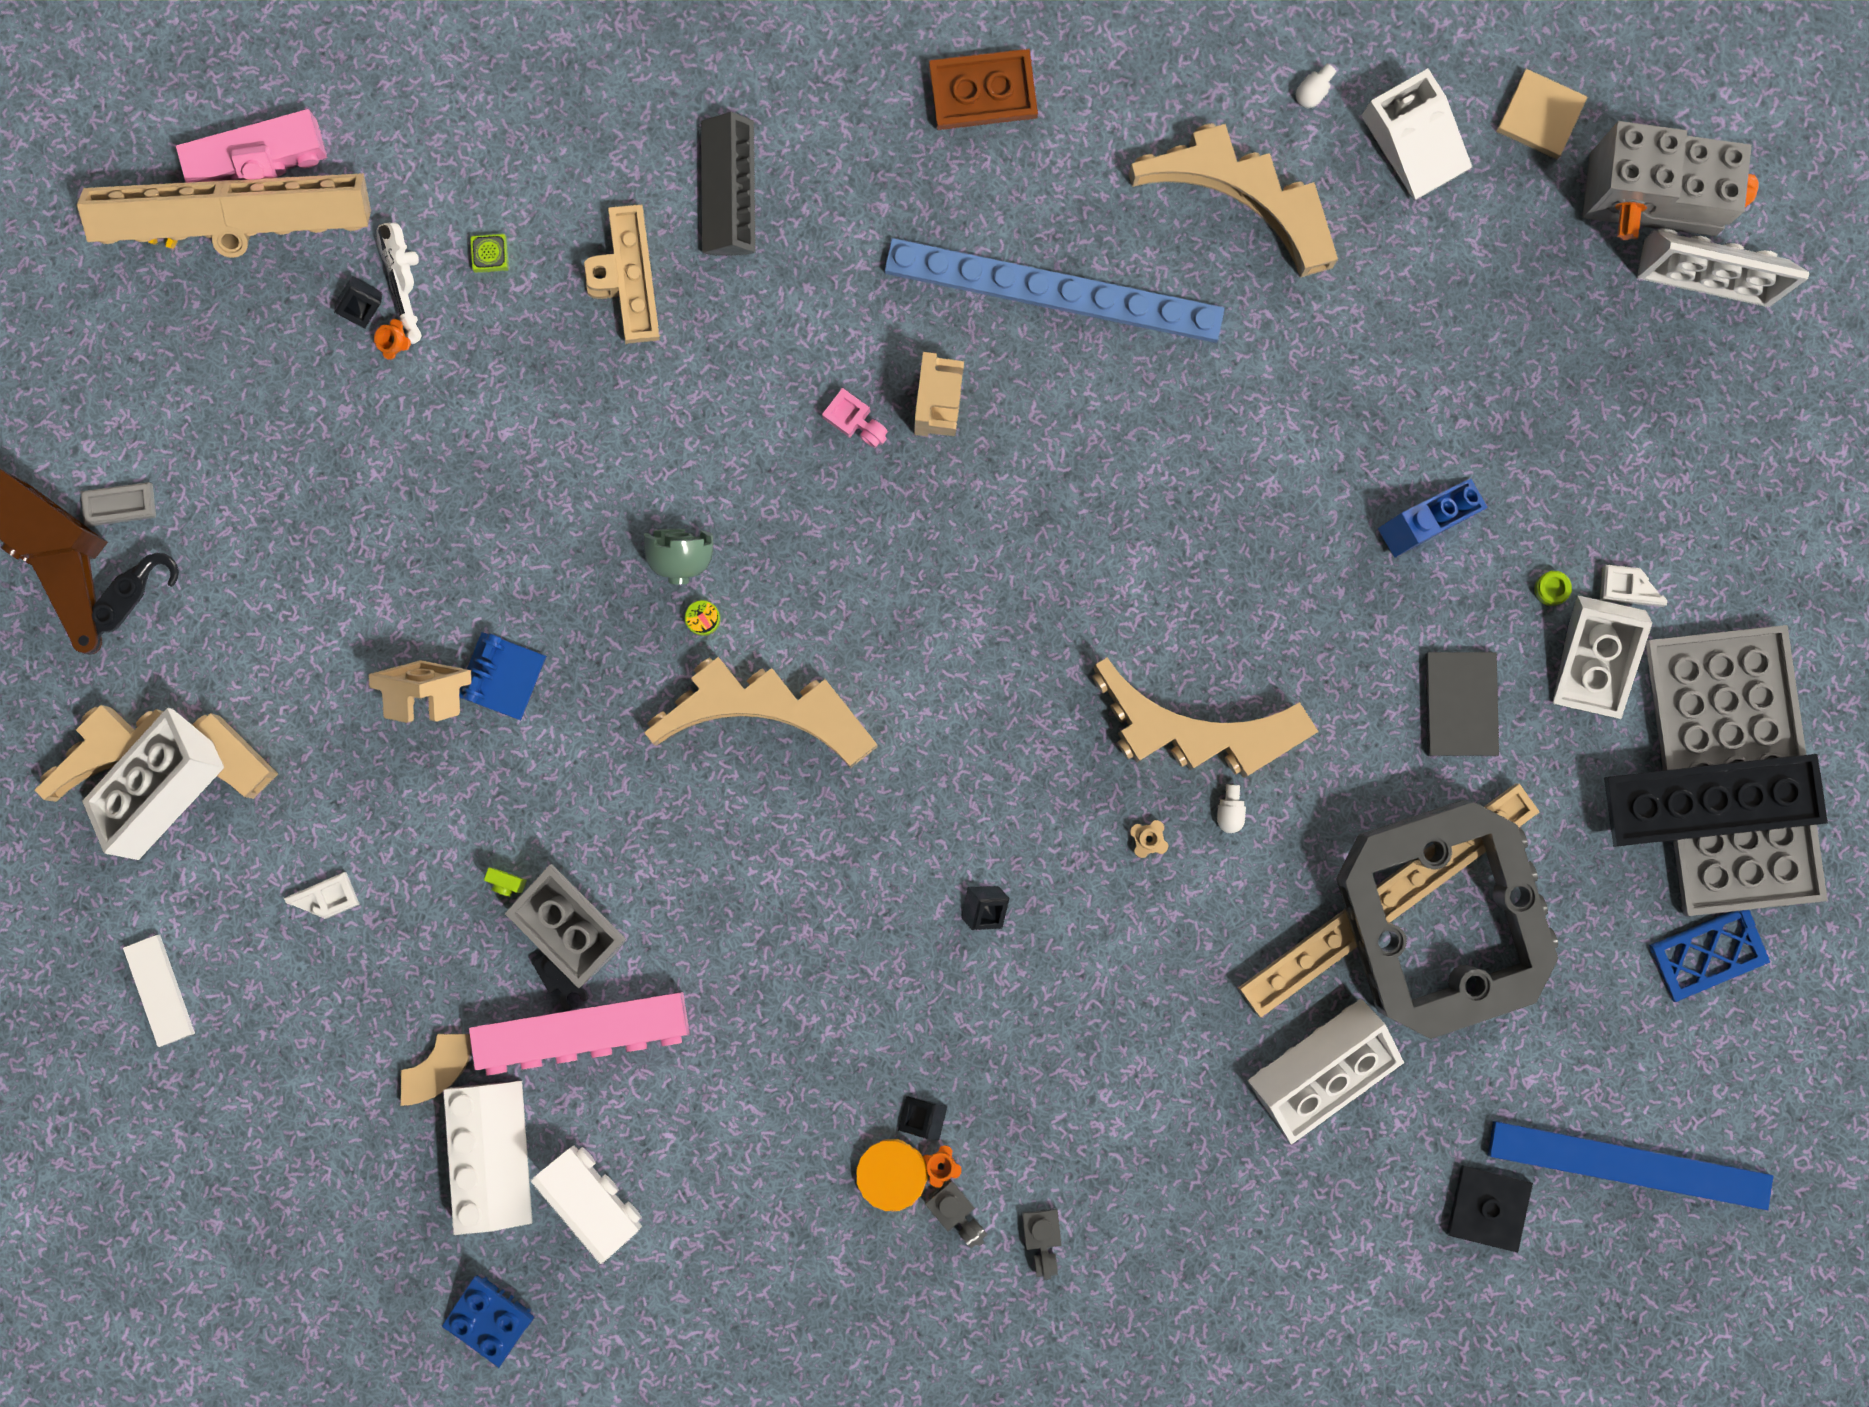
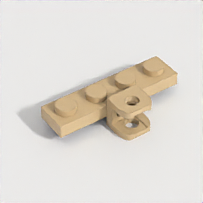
M643 205L609 207L608 213L614 254L593 256L584 262L587 294L596 299L619 297L625 344L658 341L660 336ZM597 276H603L604 278H602V279H597V278H595V277H597Z

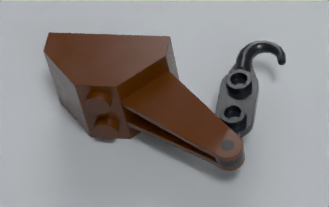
M0 469V540L4 542L0 548L18 560L21 558L33 566L76 651L92 655L101 649V635L105 632H113L121 626L143 597L148 575L156 565L162 564L169 569L170 578L168 585L170 587L175 585L179 575L177 563L165 553H153L144 557L133 568L119 574L96 602L90 559H96L108 542L29 483Z

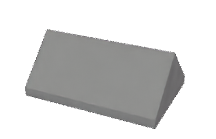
M552 864L541 873L505 913L578 988L582 987L617 954L626 940Z

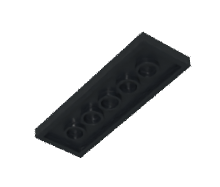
M1818 754L1604 777L1613 847L1828 824Z

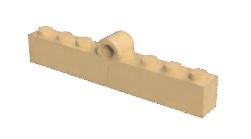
M364 173L83 188L77 203L87 242L112 244L119 240L147 242L156 238L183 240L193 236H205L212 238V244L218 253L230 258L239 257L247 250L250 236L258 233L274 232L284 235L293 231L304 230L320 233L327 229L341 228L347 231H355L362 227H368L371 213Z

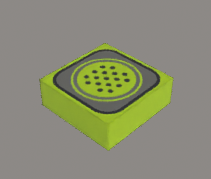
M505 234L471 236L472 269L474 273L509 270L507 237Z

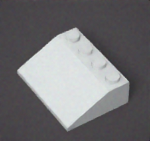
M1659 229L1657 231L1654 230L1644 240L1637 279L1770 307L1805 282L1809 277V272L1789 259L1777 257V254L1772 251L1753 252L1744 250L1742 245L1735 243L1720 245L1711 243V240L1707 237L1693 236L1688 238L1677 235L1678 233L1671 229Z

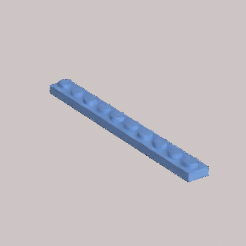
M894 238L891 240L885 274L1213 343H1217L1225 309L1220 306Z

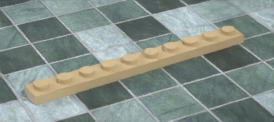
M1514 784L1484 806L1517 824L1518 828L1539 813V810L1520 784ZM1479 837L1452 846L1451 860L1441 869L1433 870L1409 861L1379 883L1376 887L1387 922L1393 921L1484 854L1486 851L1482 838ZM1432 844L1424 850V856L1427 860L1433 857L1435 845ZM1346 910L1341 911L1238 987L1258 1017H1263L1357 947Z

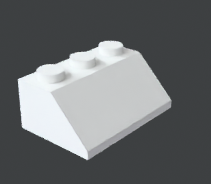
M574 1145L536 1175L531 1182L596 1260L602 1264L640 1230L642 1225L638 1221L642 1217L630 1202H627L625 1205L615 1194L619 1191L617 1186L607 1175L601 1177L592 1167L596 1162L589 1152L583 1147L578 1150Z

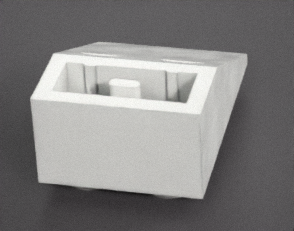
M1429 69L1371 100L1361 116L1414 201L1472 168L1448 100Z

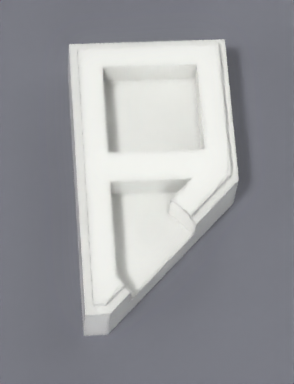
M1614 565L1603 566L1600 600L1658 607L1667 606V599L1658 593L1648 581L1649 578L1641 568Z
M346 872L284 898L285 903L325 919L360 905Z

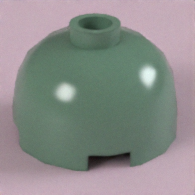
M686 529L654 530V537L651 534L645 533V558L651 570L657 575L668 577V583L688 584L689 577L700 575L708 568L712 560V533L701 530L700 537H695L691 533H685Z

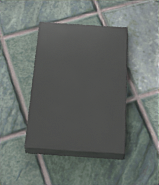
M1497 652L1425 653L1427 755L1499 756Z

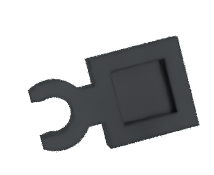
M546 955L532 962L548 992L552 993L557 989L561 992L560 1004L566 1011L572 1009L571 1004L568 1002V996L572 992L577 993L583 1002L588 1000L585 989L582 987L578 988Z

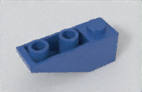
M1470 478L1400 513L1380 526L1378 530L1394 558L1488 507Z

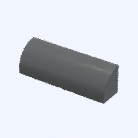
M728 112L701 121L702 253L716 256L747 255L756 252L754 120L734 112Z

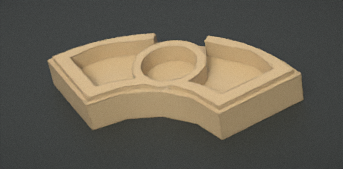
M437 1034L435 1048L427 1060L416 1067L401 1070V1106L430 1100L443 1093L445 1089H448L465 1070L472 1054L470 1034Z

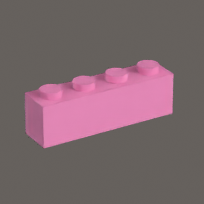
M309 109L176 145L186 183L239 180L231 157L233 150L267 145L277 177L285 174L286 169L297 166L300 168L314 167L319 163V160L327 158L318 122Z

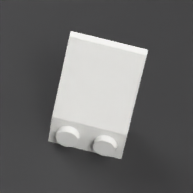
M1578 595L1568 626L1553 704L1621 719L1652 626V621L1647 611Z

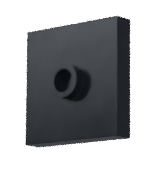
M1461 1165L1447 1235L1518 1253L1533 1183Z

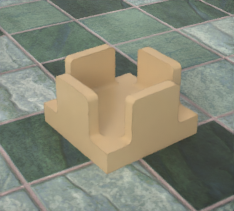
M923 352L915 413V435L928 436V434L956 436L964 361L937 358L936 353Z
M421 660L369 674V688L381 690L383 716L386 719L405 723L414 720V697L424 698L428 696L429 719L431 721L437 722L459 715V689L462 686L471 684V670Z

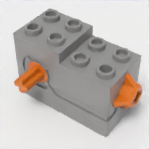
M1617 121L1590 152L1582 218L1619 223L1617 237L1627 241L1629 239H1638L1640 226L1717 236L1725 229V225H1730L1744 213L1745 208L1756 198L1758 179L1754 174H1749L1752 145L1687 136V130Z

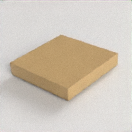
M1526 69L1496 132L1558 160L1587 100V96Z

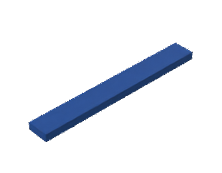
M1493 1121L1487 1155L1498 1159L1763 1210H1769L1774 1177L1771 1174Z

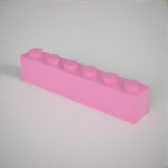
M683 992L469 1028L475 1070L485 1069L486 1075L508 1072L507 1065L517 1063L521 1064V1070L543 1066L542 1059L553 1057L556 1058V1064L578 1060L577 1053L589 1051L591 1052V1058L612 1055V1048L626 1046V1052L647 1049V1042L660 1040L661 1046L682 1043L681 1036L690 1034Z

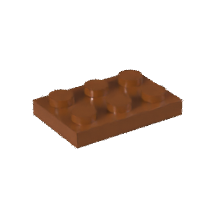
M1030 49L929 60L937 130L1038 119Z

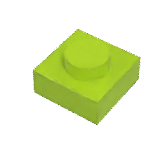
M488 867L483 880L493 884L491 887L492 891L511 897L513 891L522 893L527 882L526 879Z

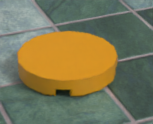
M884 1139L873 1144L861 1156L856 1170L857 1185L862 1196L873 1207L884 1211H900L913 1205L922 1195L927 1182V1166L921 1153L915 1147L913 1148L899 1139Z

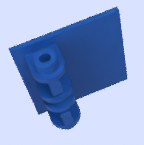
M481 632L467 670H471V684L460 687L459 697L521 721L547 656L502 640L498 636Z
M477 1275L472 1279L442 1327L500 1368L535 1316L530 1313L532 1309L529 1307L527 1309L517 1301L513 1304L511 1301L514 1296L511 1295L508 1299L503 1297L504 1289L498 1293L499 1288L488 1281L486 1276L482 1279Z

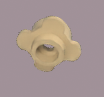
M1154 820L1150 825L1145 826L1135 824L1131 828L1130 834L1134 837L1136 845L1134 853L1139 858H1145L1148 854L1155 852L1164 854L1168 850V843L1164 841L1163 837L1164 824L1161 821ZM1151 836L1152 842H1147L1146 837Z

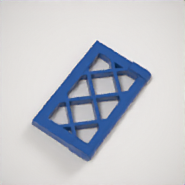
M1750 910L1728 912L1649 945L1673 1002L1685 999L1771 962L1756 929V924ZM1739 919L1742 926L1739 937L1722 930L1724 925ZM1711 930L1715 931L1708 950L1691 944L1692 938ZM1720 934L1738 941L1731 960L1713 953ZM1681 943L1683 947L1677 962L1669 961L1665 950ZM1743 943L1751 946L1755 957L1742 963H1737L1736 961ZM1689 947L1706 954L1699 973L1682 966ZM1711 957L1729 963L1727 969L1708 977L1704 976ZM1682 970L1696 976V982L1680 988L1677 981L1679 971Z

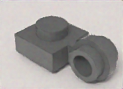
M953 1180L925 1202V1205L947 1231L960 1223L963 1228L958 1233L971 1249L975 1245L980 1247L984 1243L983 1238L988 1235L975 1218L970 1222L965 1218L975 1207Z
M1058 1209L1022 1212L1026 1250L1040 1248L1041 1255H1034L1036 1277L1050 1280L1051 1276L1058 1275L1056 1254H1048V1247L1062 1246Z

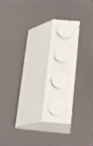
M165 709L82 801L105 854L139 860L224 769L213 742L173 709Z
M1361 998L1353 1005L1346 1007L1324 1026L1317 1028L1299 1044L1289 1048L1270 1065L1260 1069L1248 1082L1257 1098L1292 1145L1401 1066L1404 1061L1385 1023Z
M522 1081L459 1086L445 1089L444 1102L454 1235L490 1232L532 1224Z

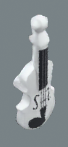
M384 223L377 228L376 243L387 269L400 321H402L403 327L407 330L405 336L410 339L411 344H415L420 341L421 333L415 324L418 319L417 316L413 315L408 294L412 291L414 285L410 266L418 264V255L416 252H405L407 246L404 243L402 229L398 223Z

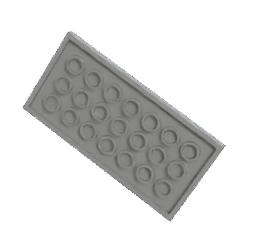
M1788 625L1646 641L1663 771L1806 755ZM1817 825L1673 840L1684 916L1828 901Z

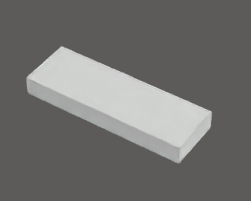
M155 935L124 947L123 950L157 1046L162 1047L195 1034L161 936Z

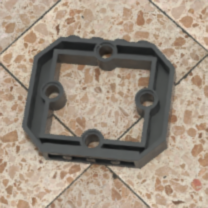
M1460 800L1358 834L1336 877V881L1377 1012L1429 1039H1433L1537 1003L1558 961L1555 949L1558 948V939L1553 929L1548 926L1545 916L1548 914V907L1543 896L1538 893L1535 884L1538 881V874L1533 863L1528 861L1525 848L1528 847L1527 838L1523 830L1518 828L1517 824L1475 802ZM1481 837L1496 883L1493 889V900L1499 908L1504 910L1520 963L1489 974L1471 965H1459L1449 975L1448 988L1411 1000L1398 958L1406 948V935L1400 927L1387 922L1372 873L1410 860L1422 867L1433 870L1441 869L1451 860L1452 846ZM1429 842H1433L1435 853L1432 858L1427 860L1424 856V848ZM1519 887L1521 892L1520 899L1515 904H1512L1510 900L1511 892L1514 888ZM1389 931L1390 943L1386 947L1380 948L1378 943L1379 936L1383 932ZM1471 976H1475L1476 986L1472 991L1467 992L1465 989L1466 981Z

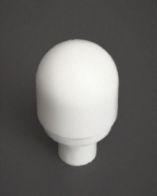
M1326 63L1319 73L1312 72L1307 75L1298 86L1296 99L1301 106L1305 108L1315 107L1327 95L1330 88L1328 82L1336 73V70L1330 64Z
M1226 784L1225 799H1220V804H1218L1217 823L1226 833L1240 831L1245 823L1246 806H1244V801L1239 800L1240 785Z

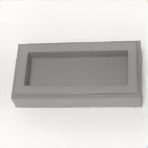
M150 482L81 491L84 525L87 527L156 518L153 484Z

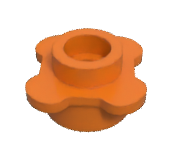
M392 319L390 325H382L375 332V345L383 352V356L386 359L393 360L398 352L402 350L407 351L410 348L411 341L405 336L403 323L398 319Z
M943 1145L939 1148L938 1152L923 1156L927 1166V1173L930 1176L929 1182L933 1187H941L944 1181L949 1180L951 1177L958 1178L961 1175L962 1168L959 1164L955 1163L952 1157L953 1150L949 1146ZM939 1163L944 1164L943 1170L938 1169Z

